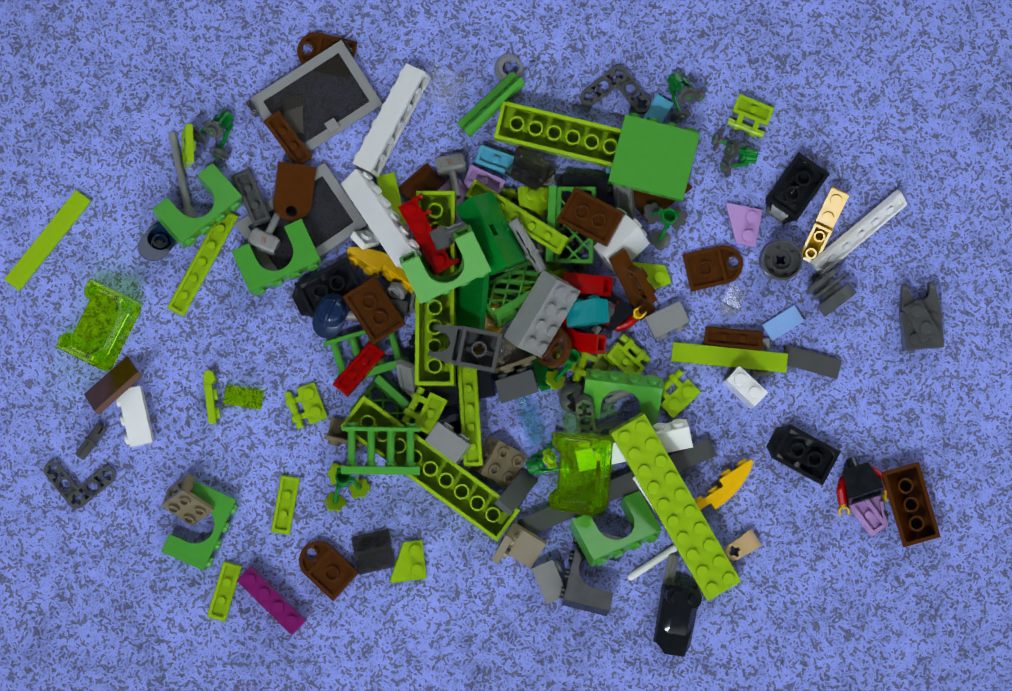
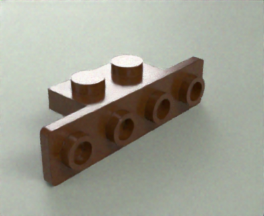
M621 249L609 257V261L633 309L635 310L638 306H642L638 310L639 313L644 314L647 311V314L639 320H643L655 312L652 303L657 301L654 294L656 291L648 282L646 271L633 265L625 249Z

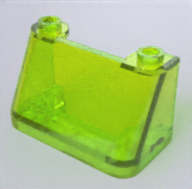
M90 278L84 287V295L90 300L73 334L66 332L61 335L55 347L103 371H109L113 368L141 312V304Z
M555 432L552 444L557 451H560L558 488L554 489L548 497L550 509L587 516H594L606 511L610 490L612 436L592 433Z

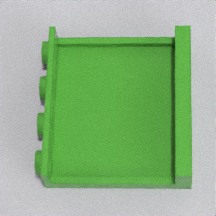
M630 112L629 115L625 114L607 183L682 202L700 133H697L696 129L691 127H685V129L678 128L677 124L671 122L662 124L659 123L658 119L648 117L647 120L640 118L641 115Z

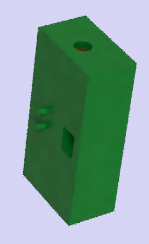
M493 192L472 196L455 207L462 222L471 225L490 265V276L508 271L527 260Z

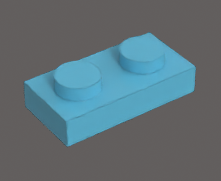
M481 145L475 164L511 176L517 157Z

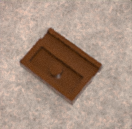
M426 163L398 188L408 200L416 197V191H438L445 183Z

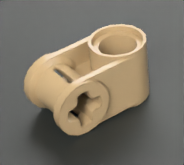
M750 529L728 544L724 552L730 561H735L753 552L762 544L753 530ZM731 547H732L733 549L737 548V550H738V551L736 552V555H737V556H735V555H732V556H731V555L729 554V553L731 552V549H730Z

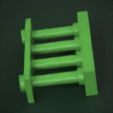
M364 330L339 338L336 335L323 342L325 347L331 346L339 372L338 377L346 369L338 343L349 340L354 358H356L361 352L357 338L367 335ZM395 332L388 336L394 354L393 361L386 363L382 358L364 379L396 370L395 362L399 359L410 363L409 357L404 358V355L401 354Z
M347 422L346 426H342V431H348V462H346V465L341 466V474L420 475V466H416V462H414V433L421 431V427H417V423H405V427L358 426V423ZM356 431H367V462H365V465H357V462H355ZM375 431H387V462H385V465H377V462H375ZM395 431L407 432L406 462H404V466H396Z

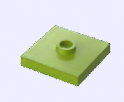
M186 124L181 131L182 163L184 168H191L194 163L196 141H193V124Z

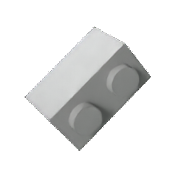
M680 301L644 318L653 338H659V340L669 337V332L673 330L679 332L686 329V324L690 322Z
M437 422L425 439V442L455 464H459L472 446L468 442L470 439L461 432L459 435L453 431L454 427L448 422Z
M553 559L531 568L546 605L561 599L559 598L562 586L566 587L567 582L560 578L559 573L562 570L558 561L554 563Z

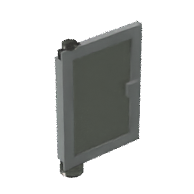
M340 40L246 101V104L255 118L261 115L264 120L279 110L310 152L380 107L382 102L351 56L350 52L353 50L348 42L343 43Z
M323 163L317 167L311 209L302 221L321 259L350 239L354 231H360L368 224L327 165ZM273 198L265 203L271 218L275 213ZM287 207L286 214L289 217H294L296 215L295 208ZM247 215L235 225L247 243H249L248 239L253 229L256 228L253 226L249 215ZM280 218L272 234L281 241V245L275 255H270L252 247L266 270H281L290 263L293 257V246L284 226L293 222ZM270 221L256 228L265 232Z

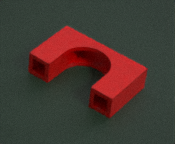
M563 272L562 279L581 291L577 299L591 294L611 296L613 277ZM564 319L561 326L571 338L572 349L578 352L605 354L607 335L589 333L582 328L567 327V319Z

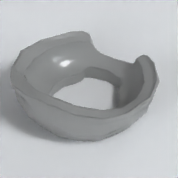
M504 54L497 59L494 71L500 81L507 76L503 72V65L507 61L517 62L519 70L516 72V75L522 77L524 68L517 56Z

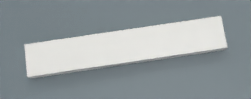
M897 189L814 258L810 263L816 273L820 276L830 270L908 204L902 192Z

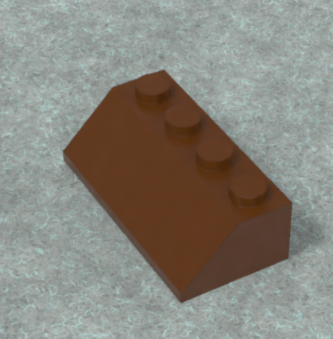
M919 462L881 472L902 546L907 547L941 537Z

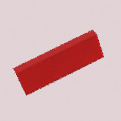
M370 341L335 380L333 386L346 397H349L385 356V352Z

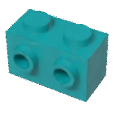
M599 295L588 296V300L576 299L566 316L567 327L583 328L609 323L608 299H600Z

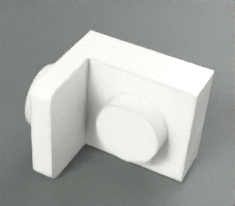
M369 226L366 230L354 231L350 237L362 250L376 248L380 243Z

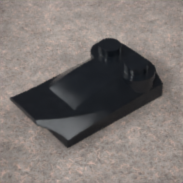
M798 152L766 197L765 212L783 225L797 221L830 173Z
M345 257L294 283L295 289L292 298L301 316L313 318L318 304L324 296L335 293L343 297L361 284Z
M791 424L776 427L766 446L772 459L823 486L841 451Z
M662 584L653 642L660 646L664 654L685 657L691 644L697 607L702 602L700 590Z

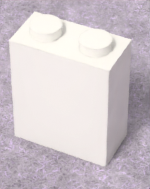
M627 215L620 223L608 247L599 243L593 246L604 264L614 273L615 271L609 261V257L621 249H625L632 261L650 244L646 238L647 233L641 228L640 222L635 218L632 220Z
M740 366L735 368L722 382L750 409L755 407L768 393Z

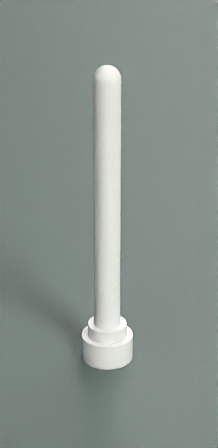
M671 545L627 575L628 580H634L666 559L669 554L675 553L677 551L675 545Z

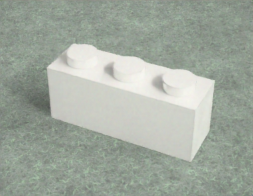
M143 387L129 388L116 399L117 406L121 407L122 410L120 421L122 426H125L127 432L124 433L125 442L131 448L155 443Z

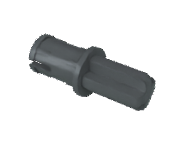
M96 423L90 434L84 437L85 440L76 451V456L84 460L94 446L97 447V442L107 430Z

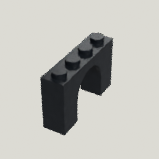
M601 532V534L609 539H623L622 537ZM573 537L572 544L576 545L574 551L571 550L568 562H571L570 569L566 568L564 580H567L566 587L562 586L559 596V598L563 599L561 605L607 616L613 593L590 587L582 580L579 573V565L586 557L575 537ZM612 557V558H610L609 560H613V561L619 562L620 559H621V557L616 558V559H615L614 557Z

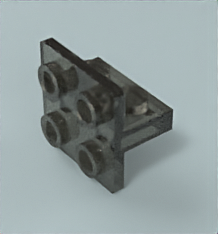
M518 146L515 150L513 164L505 170V175L533 190H537L555 174L556 169L551 167L552 162L522 146Z
M388 529L351 537L354 550L353 556L360 575L395 567V556Z

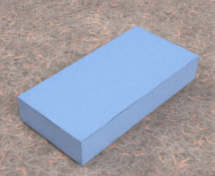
M795 305L763 324L762 327L770 340L774 341L804 322V319Z

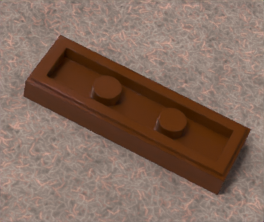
M279 110L263 121L294 164L302 165L313 157Z
M705 327L704 345L762 351V331Z

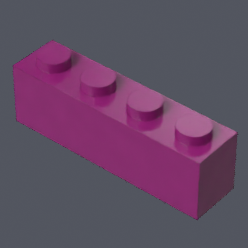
M253 566L249 567L237 580L291 635L307 621Z

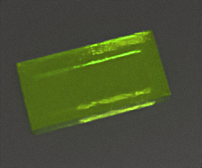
M226 385L223 404L261 410L264 391Z

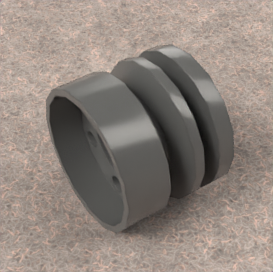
M772 241L765 245L760 252V268L771 279H791L802 268V252L791 241ZM776 256H778V257L783 256L782 261H783L784 263H783V264H776V262H777Z
M838 267L824 272L812 281L808 289L805 290L807 295L814 290L817 292L811 298L812 301L818 298L823 300L817 308L824 317L857 293L850 283L843 286L839 284L845 277L843 274L837 279L834 278L833 275L840 271Z

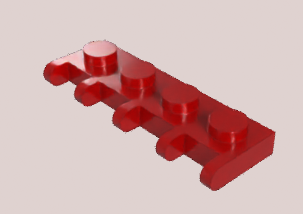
M420 194L399 206L398 209L435 274L438 275L459 263L460 260L459 258L450 260L445 250L451 246L436 250L429 232L440 228V226L434 229L431 227L426 216L430 215L432 211L431 209L425 212L422 211L418 201L424 197Z

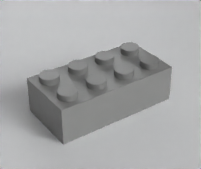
M543 270L503 337L516 347L541 358L581 291L567 281Z

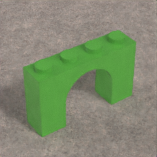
M213 163L198 174V181L214 200V205L208 214L199 218L187 217L177 209L168 197L153 208L154 217L182 249L193 245L197 241V237L201 234H207L214 224L223 222L227 214L231 211H237L242 205L241 194Z
M302 219L284 226L293 246V257L290 263L281 270L270 271L261 267L249 243L231 251L253 296H260L267 292L266 289L273 286L274 288L280 287L284 284V281L290 278L292 280L302 276L301 273L307 270L309 272L314 271L322 264Z
M471 225L452 233L462 254V261L459 268L450 275L437 276L430 273L426 269L417 250L399 258L400 264L420 304L424 302L429 303L441 294H449L454 288L466 286L471 280L483 278L488 275V272H491L490 265Z
M586 368L583 394L591 397L594 419H599L601 404L607 394L617 390H624L638 398L640 402L638 414L643 412L651 426L657 423L663 392V378ZM586 402L582 403L583 410H586Z
M193 481L192 485L194 487L191 493L214 507L213 512H211L214 518V530L211 536L201 543H192L174 534H169L161 552L205 571L206 568H211L215 559L212 555L215 550L218 551L223 542L220 538L223 532L227 533L231 525L229 518L231 514H236L239 505L236 504L237 499L200 482Z
M640 490L623 497L620 506L631 525L630 535L623 539L613 540L601 534L590 513L571 521L569 528L591 567L595 565L601 566L612 557L615 559L619 558L630 549L632 551L637 550L643 543H652L659 538L662 529Z

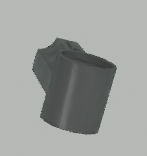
M460 222L429 232L436 250L444 249L455 243L452 233L468 225Z

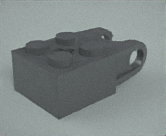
M934 282L927 283L926 295L921 301L937 327L939 334L922 343L903 311L904 307L917 300L911 296L908 285L902 284L899 303L902 351L943 348L944 337L941 308Z
M434 325V330L448 336L450 345L444 351H429L428 356L455 366L489 373L495 372L502 338L501 333L466 326ZM478 345H482L481 349H484V353L481 352L480 355H476L473 347L476 348Z

